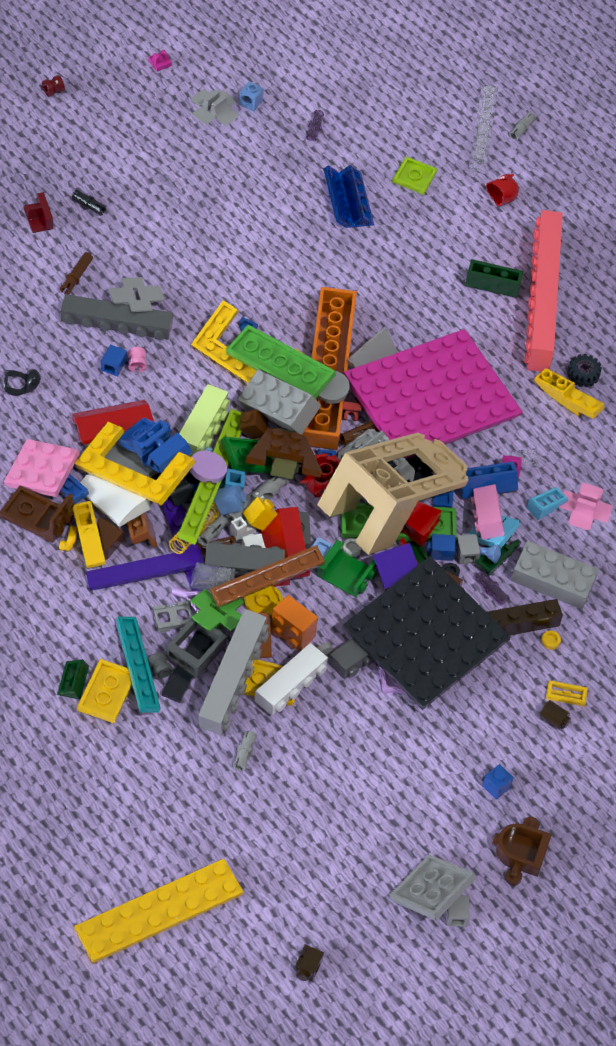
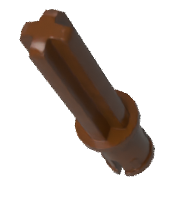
M85 252L71 273L66 275V280L60 287L61 292L67 288L64 294L69 295L74 286L79 284V279L93 260L90 252Z

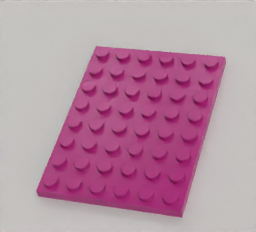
M465 329L344 371L343 373L349 380L350 389L379 432L383 431L389 440L420 433L425 435L424 439L430 441L437 439L444 444H448L514 419L523 413ZM416 454L408 455V456H405L404 458H405V459H408V458H411V457H413V456H416Z

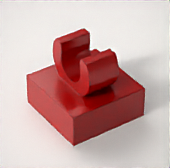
M343 402V411H346L344 419L347 420V415L352 413L355 416L354 421H357L362 405L360 403Z

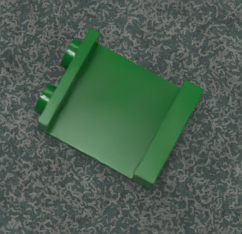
M336 540L323 558L325 564L317 567L316 576L357 597L359 593L363 594L365 592L368 580L375 578L378 571L375 561L373 560L368 566L342 552L344 543Z

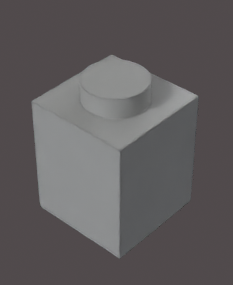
M463 534L457 536L455 546L459 564L475 563L480 557L477 535Z
M462 894L446 910V926H468L470 919L469 896Z

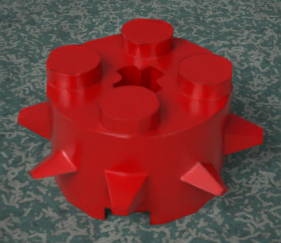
M327 453L315 454L322 470L321 478L306 475L300 481V483H305L307 489L316 497H322L341 461L339 458L336 459L335 455L330 457Z

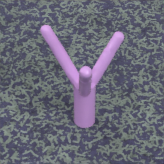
M177 587L172 589L173 595L186 598L196 612L199 611V608L191 603L190 600L192 596L198 595L201 591L190 592Z

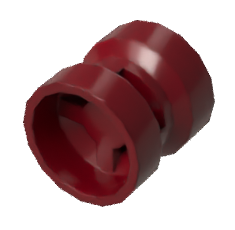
M59 75L54 76L52 80L46 79L42 81L43 91L48 97L53 96L56 92L61 93L65 91L64 82Z

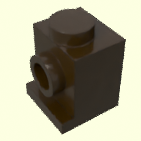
M304 944L302 955L299 956L295 966L298 968L296 977L302 981L309 980L313 982L323 961L324 952Z

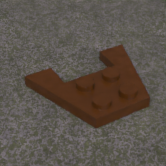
M268 428L248 454L245 462L263 466L265 465L266 456L302 463V473L305 475L321 478L322 470L306 436L297 432L292 433L280 429Z

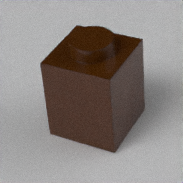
M257 409L242 412L239 429L249 439L261 438L268 428L269 420Z

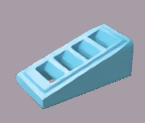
M555 487L530 498L526 508L539 520L568 502V498Z

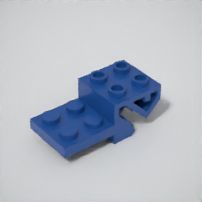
M144 417L126 430L117 441L118 446L137 453L145 467L161 474L178 452L188 456L192 453L189 444L178 432L170 437L172 430L167 422L162 420L153 422Z

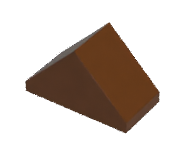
M97 518V528L105 560H107L123 542L124 531L102 518Z

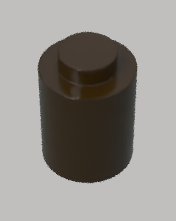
M551 700L545 704L539 717L558 729L566 728L571 721L569 717L570 712Z

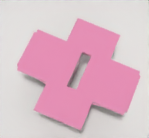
M582 483L578 494L567 490L564 491L563 494L568 498V502L561 505L560 508L572 511L568 522L570 525L590 530L593 519L608 522L613 505L600 501L603 489Z

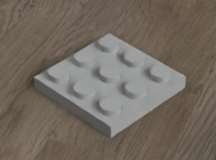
M429 854L389 896L393 902L437 921L476 880V876L471 871Z

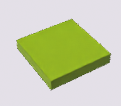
M406 156L392 183L424 195L438 169Z

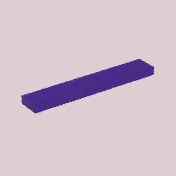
M201 547L185 550L181 554L170 553L86 571L89 589L92 591L205 567Z

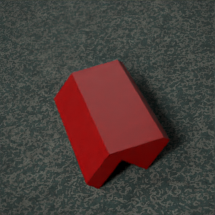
M145 399L72 413L73 421L77 425L79 441L82 444L91 443L107 422L122 427L124 432L143 417L154 422L149 404Z
M298 507L275 510L278 515L263 531L260 530L265 548L280 547L282 550H285L284 558L306 550ZM309 570L292 578L310 576L311 572ZM291 578L278 584H275L273 586L277 587L290 585Z

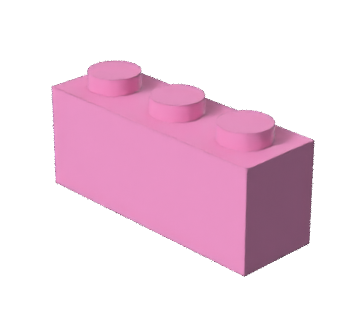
M496 485L473 489L474 497H471L473 508H476L473 509L474 519L478 520L475 522L476 532L481 533L482 540L505 535Z

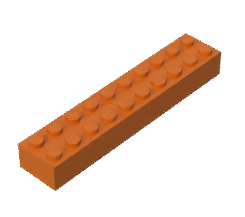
M321 287L312 359L343 374L348 369L347 360L350 353L357 291ZM316 398L321 407L302 435L306 436L310 446L337 450L344 400L339 403L328 404Z

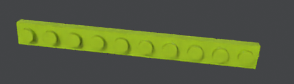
M232 408L213 450L214 453L225 460L227 467L229 460L221 440L223 437L239 438L242 433L239 429L241 412ZM200 481L177 538L194 545L196 544L221 481L217 483Z

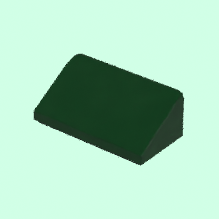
M83 659L66 661L57 695L81 699L89 665Z

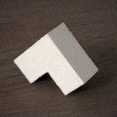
M240 516L231 521L230 535L234 536L235 541L238 542L242 540V537L255 533L257 528L251 526L248 520L244 521Z

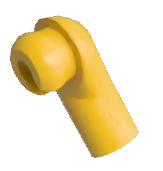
M76 526L69 527L67 541H60L59 549L61 551L65 550L68 552L72 549L78 536V528Z

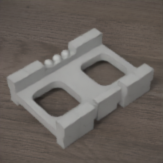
M189 601L178 602L177 605H166V607L165 605L153 606L158 633L168 632L170 629L181 627L183 629L192 619ZM187 610L190 618L179 620L177 611ZM168 613L170 622L160 623L157 615Z

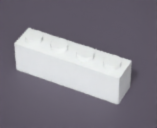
M311 643L308 644L256 690L254 701L271 716L277 711L281 712L290 699L294 700L299 695L300 690L304 687H309L317 675L321 676L326 671L328 657Z

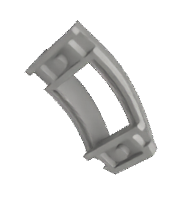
M368 429L338 452V458L341 460L345 452L389 441V438L383 431L376 432L375 429ZM404 457L394 459L393 461L397 465L394 469L406 481L410 480L412 482L415 474L414 468L411 467Z

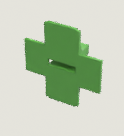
M204 589L190 600L191 603L201 609L192 616V619L209 631L213 628L220 629L222 625L232 631L237 627L241 618V614L236 610L244 601L239 599L218 608L212 594Z

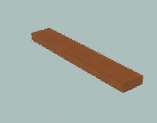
M316 545L211 588L210 592L217 607L220 608L324 565L325 561Z

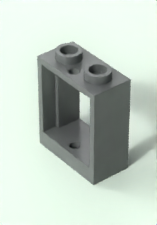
M191 619L166 646V657L198 678L226 647L227 636L220 629L206 630ZM194 629L215 642L199 660L179 647Z

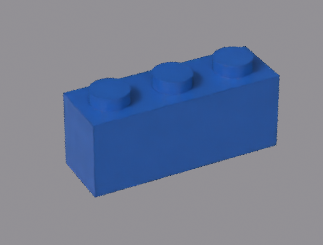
M513 461L467 468L466 476H468V482L465 487L459 488L463 499L474 497L473 489L494 484L496 485L497 493L518 490V471Z

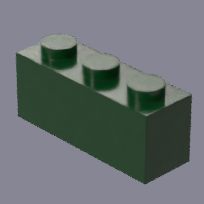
M471 259L465 286L517 298L524 271Z

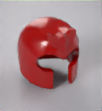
M505 174L500 176V179L486 184L487 192L497 206L509 204L517 198L519 187L512 178L514 174Z

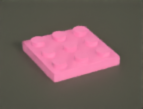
M27 439L7 474L4 484L15 489L20 485L35 493L57 497L80 455L78 449Z

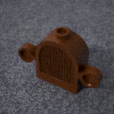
M527 817L523 824H510L503 828L500 834L495 833L492 845L496 846V854L499 860L504 865L510 867L505 875V880L509 885L516 886L520 884L522 880L521 871L536 877L539 875L552 834L539 830L540 823L535 817Z

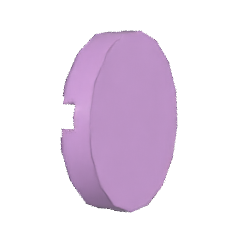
M207 450L198 451L193 454L192 458H194L196 463L190 469V472L196 479L205 483L207 481H212V483L222 481L227 472V465L221 456Z

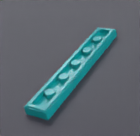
M117 616L116 624L139 712L159 713L161 707L137 618Z

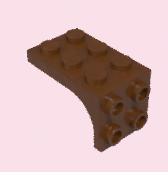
M19 485L0 511V517L53 543L57 537H61L66 524H70L74 518L73 495L68 494L64 501L58 504Z

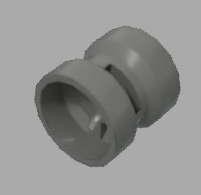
M157 652L148 658L149 666L153 669V674L157 680L172 674L173 668L170 663H167V657L164 652Z

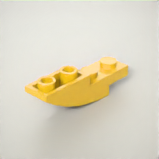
M547 368L534 378V381L546 394L578 417L584 414L594 419L604 410L603 402L576 389L574 382Z
M87 501L75 504L73 511L86 567L91 568L105 565L106 562L92 503Z

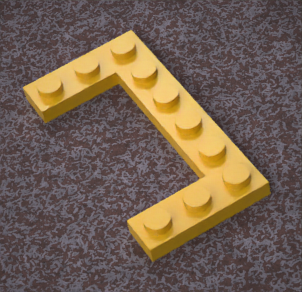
M223 300L191 345L246 383H249L257 370L227 355L226 349L228 347L218 341L239 313L236 308Z
M107 422L74 463L76 468L162 506L196 463L194 458L178 452L158 479L154 480L104 458L124 433L122 427Z

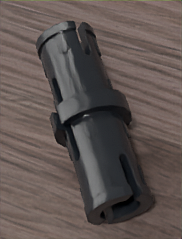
M78 189L73 192L72 199L82 204L85 209H91L98 215H103L106 211V205L96 201L93 196H88Z

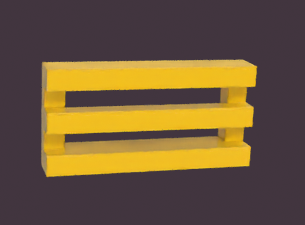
M549 680L546 699L585 707L588 688ZM552 687L560 688V689H565V690H564V691L554 690V689H552ZM571 691L581 692L583 695L574 694Z

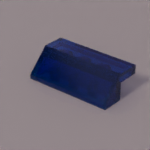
M329 165L323 168L336 222L345 228L374 226L361 172L351 165L340 172Z

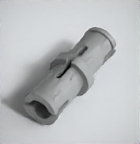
M527 112L523 119L516 123L517 125L509 133V137L513 139L516 135L514 140L517 141L524 132H527L529 126L536 120L534 113Z
M223 516L217 517L198 537L199 543L207 546V543H210L213 538H217L220 535V531L227 526V519Z
M245 731L242 743L237 748L238 753L233 764L234 769L241 771L242 768V771L246 770L248 759L253 754L252 749L257 738L256 733Z

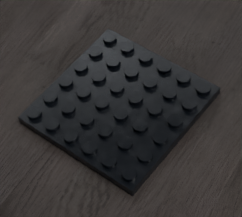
M431 556L343 624V629L422 710L507 643L511 637Z

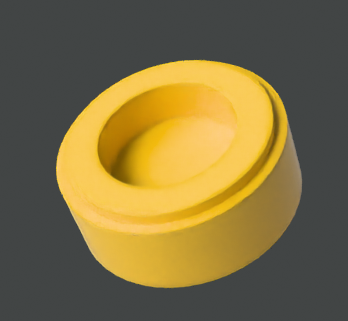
M549 630L543 633L541 643L545 648L554 650L559 647L561 637L557 632Z

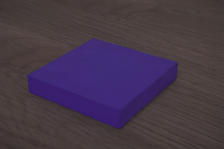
M410 543L373 555L385 591L418 566Z

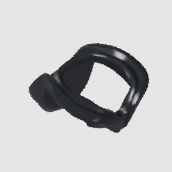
M30 369L27 374L16 370H6L4 373V391L13 396L32 392L39 385L41 375L36 369ZM8 376L23 378L25 386L22 389L8 387Z

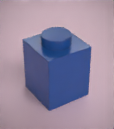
M110 344L101 360V371L118 377L127 361V350Z
M432 534L431 541H427V553H430L434 560L453 561L455 555V535Z
M499 764L485 775L482 786L497 800L511 788L514 777Z

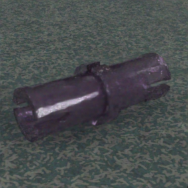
M315 110L313 112L312 120L308 124L307 140L317 141L318 133L322 129L323 111Z
M484 570L477 574L475 579L486 589L485 592L488 595L493 596L500 606L508 602L507 600L510 597L499 587L497 581L494 582Z

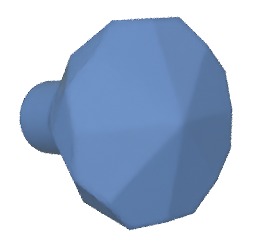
M494 545L489 548L481 547L480 554L487 556L493 563H497L501 555L500 545Z

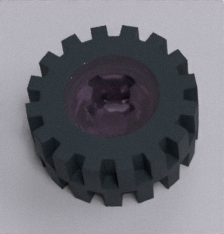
M578 354L577 357L574 356L568 367L569 380L574 381L575 385L579 384V387L583 385L585 387H589V385L594 386V383L598 382L601 375V363L597 362V358L593 359L592 355L587 356V354H584L582 356Z

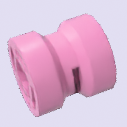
M141 347L129 349L128 369L135 372V367H139L140 372L145 371L147 368L145 349Z

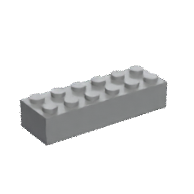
M244 609L199 712L200 728L221 736L224 731L229 730L232 722L230 717L232 713L235 714L239 707L238 698L240 695L243 696L246 691L247 684L245 683L247 677L251 678L255 668L253 667L254 661H258L262 653L261 645L263 642L266 643L270 632H268L269 625L267 624L266 616Z

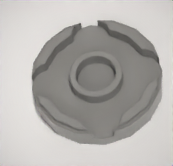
M335 371L336 376L320 393L317 399L323 400L328 404H334L346 398L350 388L349 380L338 371Z

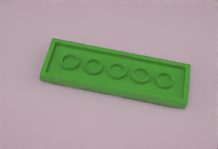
M247 325L226 349L227 355L303 390L311 394L315 399L336 376L335 370L250 325Z
M358 503L354 510L342 513L341 538H358L374 507L368 503ZM434 507L442 510L440 522L425 542L431 541L432 534L455 535L456 544V508ZM400 532L396 539L404 538L405 541H413L402 532Z

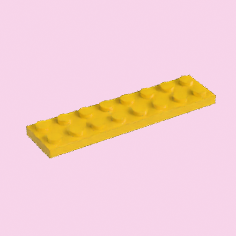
M223 858L75 925L74 930L91 962L96 963L244 894V891Z

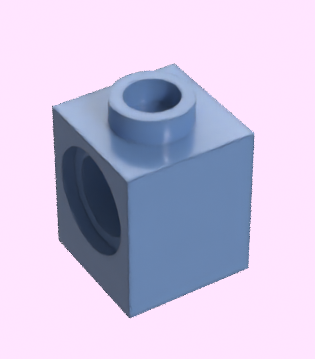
M248 81L240 91L239 105L254 112L263 101L264 88Z

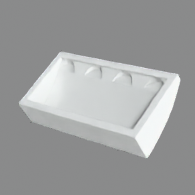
M87 474L80 482L89 492L85 498L91 501L94 506L119 527L151 509L148 499L94 475Z

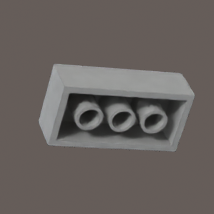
M257 370L238 398V401L247 410L257 409L270 422L299 434H303L321 407L320 403L311 394L261 370Z
M527 540L513 570L511 581L583 610L596 581L599 569Z

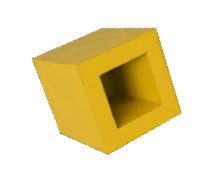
M258 496L243 512L249 524L262 531L278 515L274 509V504L269 499L264 500Z

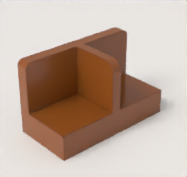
M146 512L127 522L130 538L134 545L149 539L154 548L158 547L153 524Z

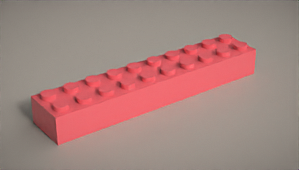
M541 210L540 217L536 218L535 227L538 228H534L533 239L536 242H533L532 252L535 255H532L531 266L534 269H531L530 273L532 282H530L529 287L531 296H529L528 301L530 310H528L527 315L529 324H527L526 329L528 338H526L525 349H527L524 358L527 370L541 372L545 368L550 369L554 353L562 212Z

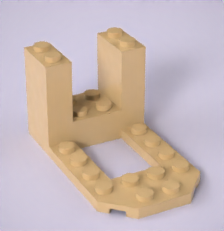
M414 433L345 452L317 505L326 515L332 517L354 510L361 496H363L374 509L359 534L356 543L367 554L392 547L419 500L465 487L468 482V476H466L467 465L442 441L437 439L430 441L424 439L425 435ZM416 454L436 475L408 483L387 461Z

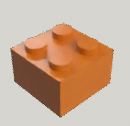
M287 595L273 608L271 631L274 636L284 639L290 648L302 651L316 636L318 616L290 595Z

